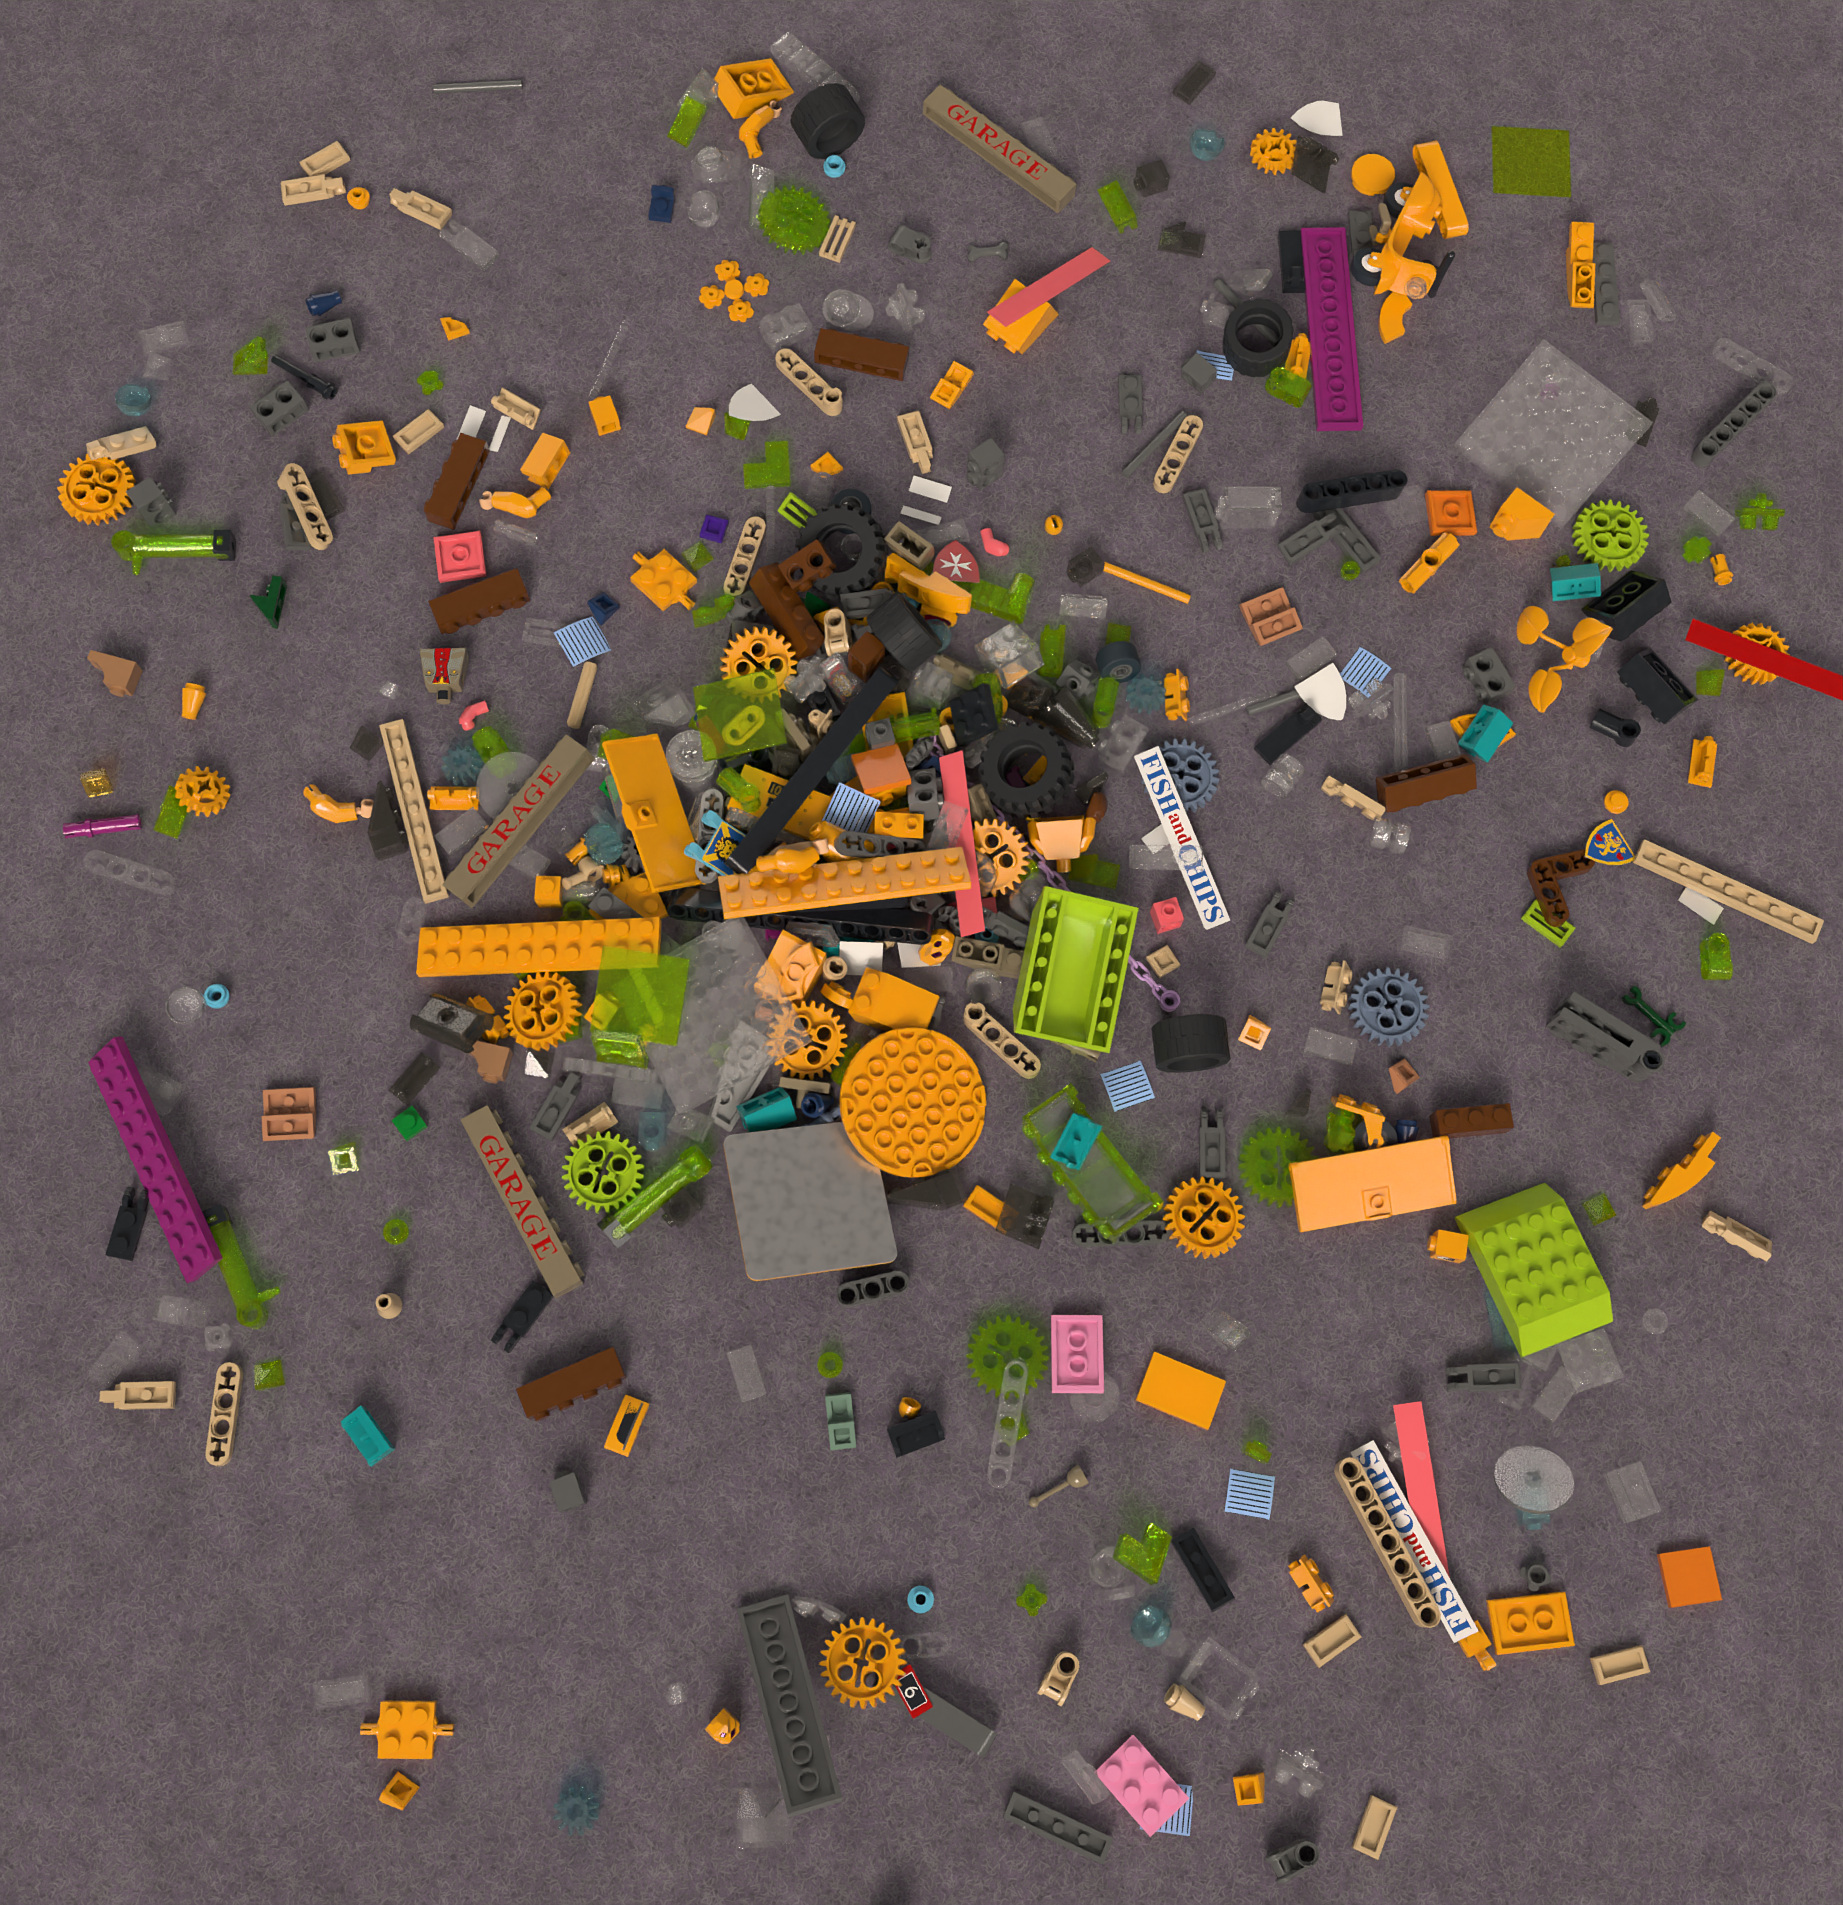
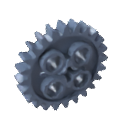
M1174 739L1171 746L1167 741H1164L1163 749L1160 746L1159 749L1164 761H1172L1175 764L1174 767L1167 766L1185 812L1187 814L1188 808H1190L1195 813L1197 805L1204 808L1205 800L1210 802L1212 799L1211 794H1215L1217 790L1214 785H1218L1219 779L1215 776L1218 775L1219 770L1212 769L1216 765V761H1209L1211 753H1202L1204 746L1196 749L1195 741L1190 746L1187 745L1186 739L1183 740L1182 744H1178V741ZM1195 764L1199 770L1193 771L1188 765ZM1177 774H1182L1183 779H1178L1179 776ZM1192 786L1195 788L1196 792L1190 793L1185 789V787ZM1145 787L1144 793H1149L1147 787Z
M1389 967L1385 969L1384 974H1382L1379 968L1376 969L1374 975L1368 972L1365 975L1366 979L1362 977L1359 979L1358 984L1360 986L1355 985L1352 988L1356 994L1349 996V1000L1355 1002L1348 1006V1009L1355 1011L1349 1018L1357 1019L1353 1027H1362L1360 1035L1368 1033L1369 1042L1377 1038L1378 1046L1384 1040L1388 1047H1391L1394 1040L1398 1046L1403 1043V1039L1407 1043L1412 1040L1411 1035L1416 1037L1420 1033L1418 1029L1425 1027L1421 1020H1426L1429 1015L1423 1012L1429 1008V1005L1422 1003L1428 996L1419 994L1423 990V986L1416 988L1414 985L1417 979L1408 981L1409 973L1401 977L1399 969L1394 974H1391ZM1387 987L1395 988L1397 991V995H1391L1388 992ZM1367 998L1374 999L1377 1007L1369 1006L1366 1001ZM1392 1005L1393 1009H1386L1384 1006ZM1401 1007H1405L1410 1011L1409 1017L1401 1013ZM1380 1019H1386L1390 1024V1028L1383 1027L1380 1024Z

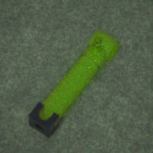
M122 530L116 532L111 539V545L119 557L124 561H132V573L134 575L140 574L142 558H217L218 561H235L236 538L231 530H214V534H132L129 531Z
M697 1144L688 1147L680 1154L677 1162L614 1215L609 1213L597 1223L598 1227L614 1246L619 1249L632 1238L629 1235L687 1185L705 1176L712 1169L713 1163Z
M218 1204L202 1211L223 1257L218 1262V1265L236 1308L238 1322L249 1329H260L268 1320V1311L262 1303L280 1294L281 1290L276 1286L260 1293L257 1292L231 1224L233 1222L228 1209L224 1205ZM256 1309L258 1313L257 1318L249 1322L248 1313Z

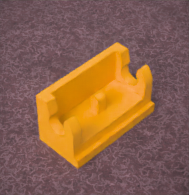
M542 433L521 467V472L529 476V481L549 490L570 454L565 441Z

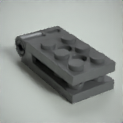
M1575 991L1558 1005L1555 1010L1557 1014L1546 1025L1553 1036L1559 1039H1566L1572 1043L1571 1046L1575 1050L1588 1053L1593 1056V1060L1597 1064L1607 1065L1632 1082H1642L1664 1066V1055L1658 1050L1661 1045Z

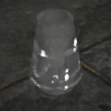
M586 881L572 886L569 890L563 887V901L590 904L600 892L599 885L592 881Z

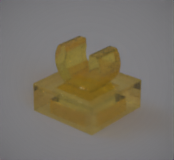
M105 768L95 771L89 770L80 774V781L88 798L113 793V786Z

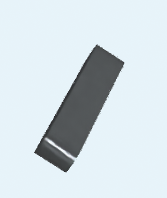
M1769 382L1760 383L1700 442L1692 454L1694 464L1699 467L1710 465L1769 406L1777 395L1776 387Z
M877 1676L876 1680L874 1681L872 1687H875V1686L878 1684V1682H879V1677H878V1676ZM893 1685L892 1689L895 1695L886 1693L885 1696L907 1709L895 1685ZM922 1686L933 1707L918 1717L984 1758L998 1733Z

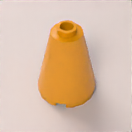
M824 820L812 825L809 830L810 841L827 838L829 852L821 854L827 863L865 859L839 854L834 848V840L846 830ZM846 838L842 841V843L846 844V848L853 845L847 843ZM865 840V849L873 852L874 844Z

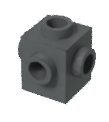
M1075 660L1067 665L1056 684L1063 688L1069 697L1079 700L1084 696L1089 697L1096 688L1094 683L1099 676L1093 673L1094 671L1090 666Z

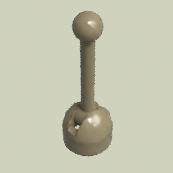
M1079 1464L1070 1469L1065 1482L1038 1497H1031L1029 1505L1037 1507L1040 1501L1068 1485L1080 1488L1088 1484L1089 1482Z

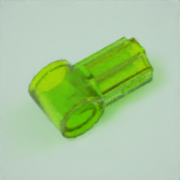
M1099 678L1091 714L1092 724L1098 728L1108 727L1113 718L1119 682L1115 681L1114 678ZM1103 711L1107 713V715L1102 716L1098 712Z
M731 766L725 768L719 774L716 783L740 804L743 811L753 813L759 810L762 802L759 790L754 784L748 783ZM749 795L755 796L751 801L744 800Z

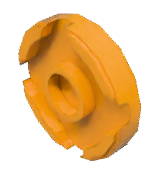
M1367 154L1359 157L1354 162L1350 176L1353 186L1360 193L1368 196H1374L1379 193L1381 195L1386 193L1395 178V169L1392 163L1385 157L1378 154Z

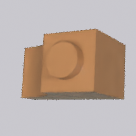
M90 650L87 659L95 668L103 671V682L109 688V692L119 697H123L124 694L133 696L143 672L139 665L134 661Z
M461 1037L458 1047L462 1052L473 1056L477 1060V1072L483 1077V1080L497 1084L498 1080L505 1082L513 1056L511 1049L472 1039L464 1041L463 1037Z

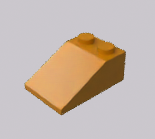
M771 58L720 66L711 84L733 119L749 117L763 106H769L771 101L778 102L794 92Z
M866 967L848 1012L856 1022L884 1031L904 1027L928 1029L940 997L888 973Z

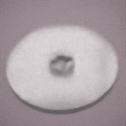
M520 752L501 753L487 761L479 772L476 782L477 798L483 810L493 819L500 815L510 799L516 796L514 792L508 793V783L514 784L517 782V789L520 791L525 781L539 768L540 763L531 756Z
M1536 1446L1514 1447L1504 1452L1495 1464L1493 1474L1495 1486L1500 1495L1517 1509L1533 1514H1548L1560 1510L1571 1499L1574 1490L1572 1472L1559 1456L1549 1450ZM1533 1477L1537 1478L1535 1482L1531 1481L1530 1479H1532Z

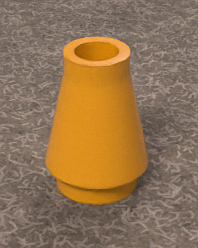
M186 683L185 688H182L181 717L196 720L200 707L206 697L204 686Z

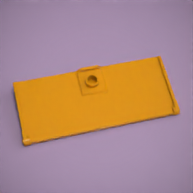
M658 734L604 741L602 746L622 802L621 812L626 827L632 831L652 893L688 886L705 885L706 883L701 882L695 873L696 860L684 854L685 847L692 842L695 843ZM701 870V872H703L704 876L707 877L706 874H705V871H704V870Z
M1447 1135L1289 1163L1299 1232L1365 1220H1378L1391 1217L1392 1215L1456 1204L1450 1144Z

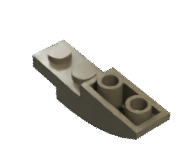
M956 936L951 961L983 972L1019 979L1024 951L1004 948L1002 944Z

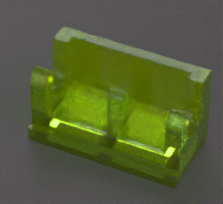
M1117 180L1097 190L1120 234L1124 233L1123 229L1128 225L1132 230L1138 228L1136 214Z
M1049 624L1044 626V631L1040 635L1037 674L1040 676L1053 678L1061 676L1066 625L1060 624L1056 630L1050 629Z
M931 707V712L897 719H894V715H888L895 743L940 734V721L936 714V707Z

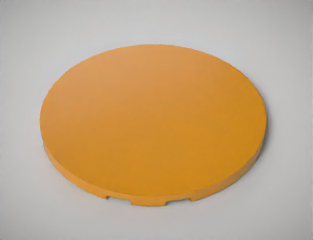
M904 1027L878 1035L855 1054L842 1079L839 1101L844 1129L853 1146L868 1162L892 1175L920 1178L948 1170L959 1163L971 1151L984 1125L986 1093L978 1073L979 1070L973 1059L958 1043L937 1031L917 1027Z

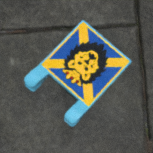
M709 810L703 814L701 821L716 829L705 850L692 842L685 847L684 854L700 861L722 876L737 874L724 863L746 835L722 820L714 811Z

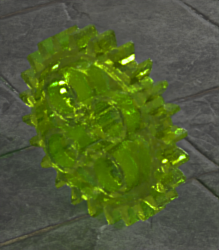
M783 185L781 191L776 187L773 193L768 192L767 197L763 198L759 207L757 218L760 221L759 229H764L763 237L770 236L769 244L776 242V249H779L781 246L784 247V253H787L788 249H792L793 255L796 254L797 250H800L802 255L805 254L806 249L813 252L814 247L819 248L821 242H824L829 230L830 219H827L829 212L823 211L825 204H818L819 197L812 198V191L805 194L803 187L799 191H796L794 185H792L791 190H788L785 185Z
M1277 1127L1274 1133H1272L1270 1128H1267L1265 1136L1258 1131L1256 1133L1257 1140L1250 1137L1248 1142L1251 1146L1244 1145L1242 1147V1150L1247 1154H1240L1238 1159L1244 1162L1237 1166V1169L1244 1170L1239 1179L1247 1180L1243 1189L1251 1187L1252 1191L1249 1196L1259 1195L1257 1203L1266 1199L1267 1207H1270L1273 1202H1276L1277 1209L1282 1207L1283 1202H1285L1288 1208L1292 1206V1199L1294 1200L1293 1188L1286 1182V1175H1290L1289 1163L1319 1158L1310 1154L1315 1149L1314 1147L1306 1148L1307 1138L1299 1141V1132L1294 1136H1290V1128L1284 1134L1281 1132L1280 1127ZM1276 1146L1280 1147L1279 1166L1284 1167L1279 1174L1280 1190L1277 1188L1278 1168L1273 1167L1278 1162ZM1260 1150H1268L1272 1156L1271 1160H1264L1260 1155ZM1285 1151H1293L1296 1154V1161L1288 1160L1285 1156ZM1261 1175H1269L1272 1179V1185L1263 1184Z
M1010 1315L1006 1316L1005 1322H1002L1001 1318L996 1316V1324L993 1325L988 1319L986 1321L987 1329L982 1326L978 1327L980 1336L972 1334L971 1338L976 1343L967 1345V1348L973 1351V1353L966 1354L967 1359L973 1360L972 1363L967 1365V1369L975 1370L970 1377L971 1379L979 1377L980 1381L977 1387H981L984 1384L987 1386L985 1394L994 1390L996 1399L1000 1393H1004L1005 1400L1009 1399L1010 1393H1013L1014 1397L1018 1399L1019 1391L1022 1390L1027 1396L1029 1394L1028 1386L1034 1389L1038 1387L1034 1381L1035 1379L1043 1381L1044 1377L1039 1372L1048 1370V1367L1042 1364V1362L1049 1360V1356L1042 1355V1352L1046 1351L1048 1346H1040V1342L1045 1337L1035 1336L1038 1330L1037 1327L1031 1331L1028 1329L1030 1321L1021 1325L1019 1316L1015 1322H1011ZM998 1334H1007L1010 1338V1343L1007 1346L999 1345L996 1341ZM987 1345H993L1004 1354L1010 1351L1012 1353L1011 1358L1027 1366V1370L1021 1369L1012 1361H1008L1007 1364L1004 1363V1357L990 1350ZM1020 1347H1028L1031 1350L1032 1356L1030 1359L1024 1360L1019 1357L1018 1350ZM985 1356H994L997 1360V1365L994 1368L984 1366L983 1358ZM1015 1369L1019 1374L1018 1380L1015 1382L1008 1381L1005 1377V1371Z

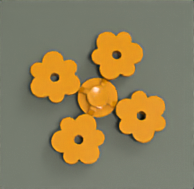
M723 260L721 264L715 266V273L718 274L720 281L725 280L727 282L724 291L718 289L715 285L710 286V288L707 286L702 287L699 301L704 303L707 309H712L714 306L722 304V299L725 295L730 299H735L733 305L728 307L729 317L732 321L746 322L747 318L753 316L754 311L750 308V302H743V300L738 298L744 294V290L748 293L751 292L753 297L758 296V294L766 295L768 293L769 281L764 279L761 273H757L754 276H748L747 282L743 287L740 281L735 280V277L740 276L739 264L736 261L729 262L728 260Z

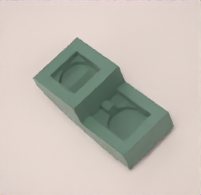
M851 1392L826 1394L830 1450L856 1448Z

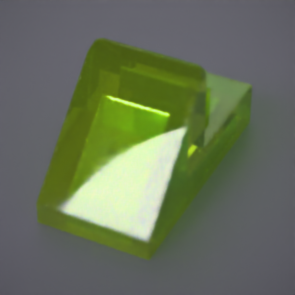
M257 336L234 353L232 374H267L268 354L266 339Z
M1098 854L1082 855L1079 858H1072L1068 880L1115 890L1120 865L1098 860Z

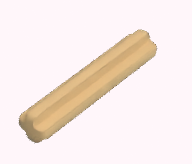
M584 663L567 720L570 728L579 729L597 671L595 663Z

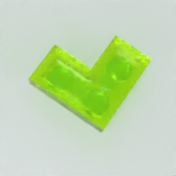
M788 441L765 442L766 463L743 464L745 489L791 486Z
M1154 1523L1146 1525L1141 1543L1127 1533L1120 1534L1112 1558L1150 1585L1157 1584L1172 1536Z

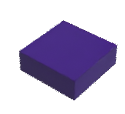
M706 514L699 534L700 538L722 543L729 520Z

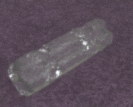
M497 519L493 526L495 533L501 535L504 533L506 537L520 542L526 541L525 544L535 546L538 541L537 533L530 530L526 532V529L511 523L506 524V521Z

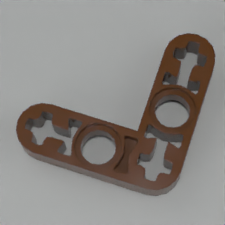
M1585 850L1538 859L1527 869V876L1543 917L1550 926L1560 927L1569 918V910L1557 880L1588 873L1595 865L1596 861L1585 857ZM1581 858L1582 861H1587L1588 863L1585 865L1584 863L1577 862ZM1556 862L1564 863L1567 871H1559L1556 868ZM1538 869L1539 871H1543L1544 873L1543 875H1541V873L1539 872L1536 873L1535 870ZM1542 889H1550L1553 892L1554 897H1545L1543 895ZM1555 911V913L1560 914L1561 917L1558 918V916H1553L1552 913Z

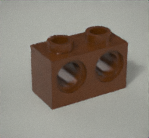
M818 539L778 565L787 582L796 592L809 590L813 586L814 581L819 578H827L833 573L832 569L837 567L823 543ZM817 556H823L822 565L814 567V559ZM803 569V577L800 580H795V571Z
M868 631L848 650V670L864 683L869 681L880 665L883 666L885 664V646L875 634L872 635Z

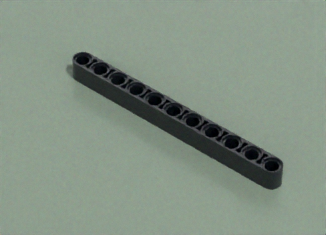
M880 665L724 863L737 874H748L758 857L763 855L899 682V679Z
M684 887L672 891L667 907V914L676 920L925 945L931 941L935 921L934 917L926 912L890 908L816 912L787 911L724 919L720 891Z

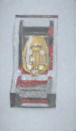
M836 652L818 666L824 680L846 710L861 691V686L848 672L843 657Z

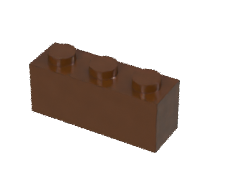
M1510 1103L1436 1110L1429 1116L1433 1138L1447 1135L1451 1139L1503 1134L1514 1128Z

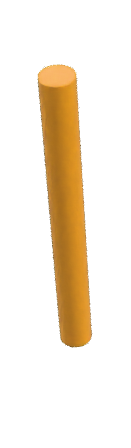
M1107 562L1103 564L1102 571L1188 604L1191 595L1118 566Z

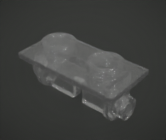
M1066 592L1060 596L1059 615L1105 619L1108 600L1103 598V595H1086V598H1082V594Z

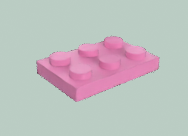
M1051 1315L1052 1393H1104L1102 1315Z
M1134 1735L1094 1772L1149 1837L1189 1799Z

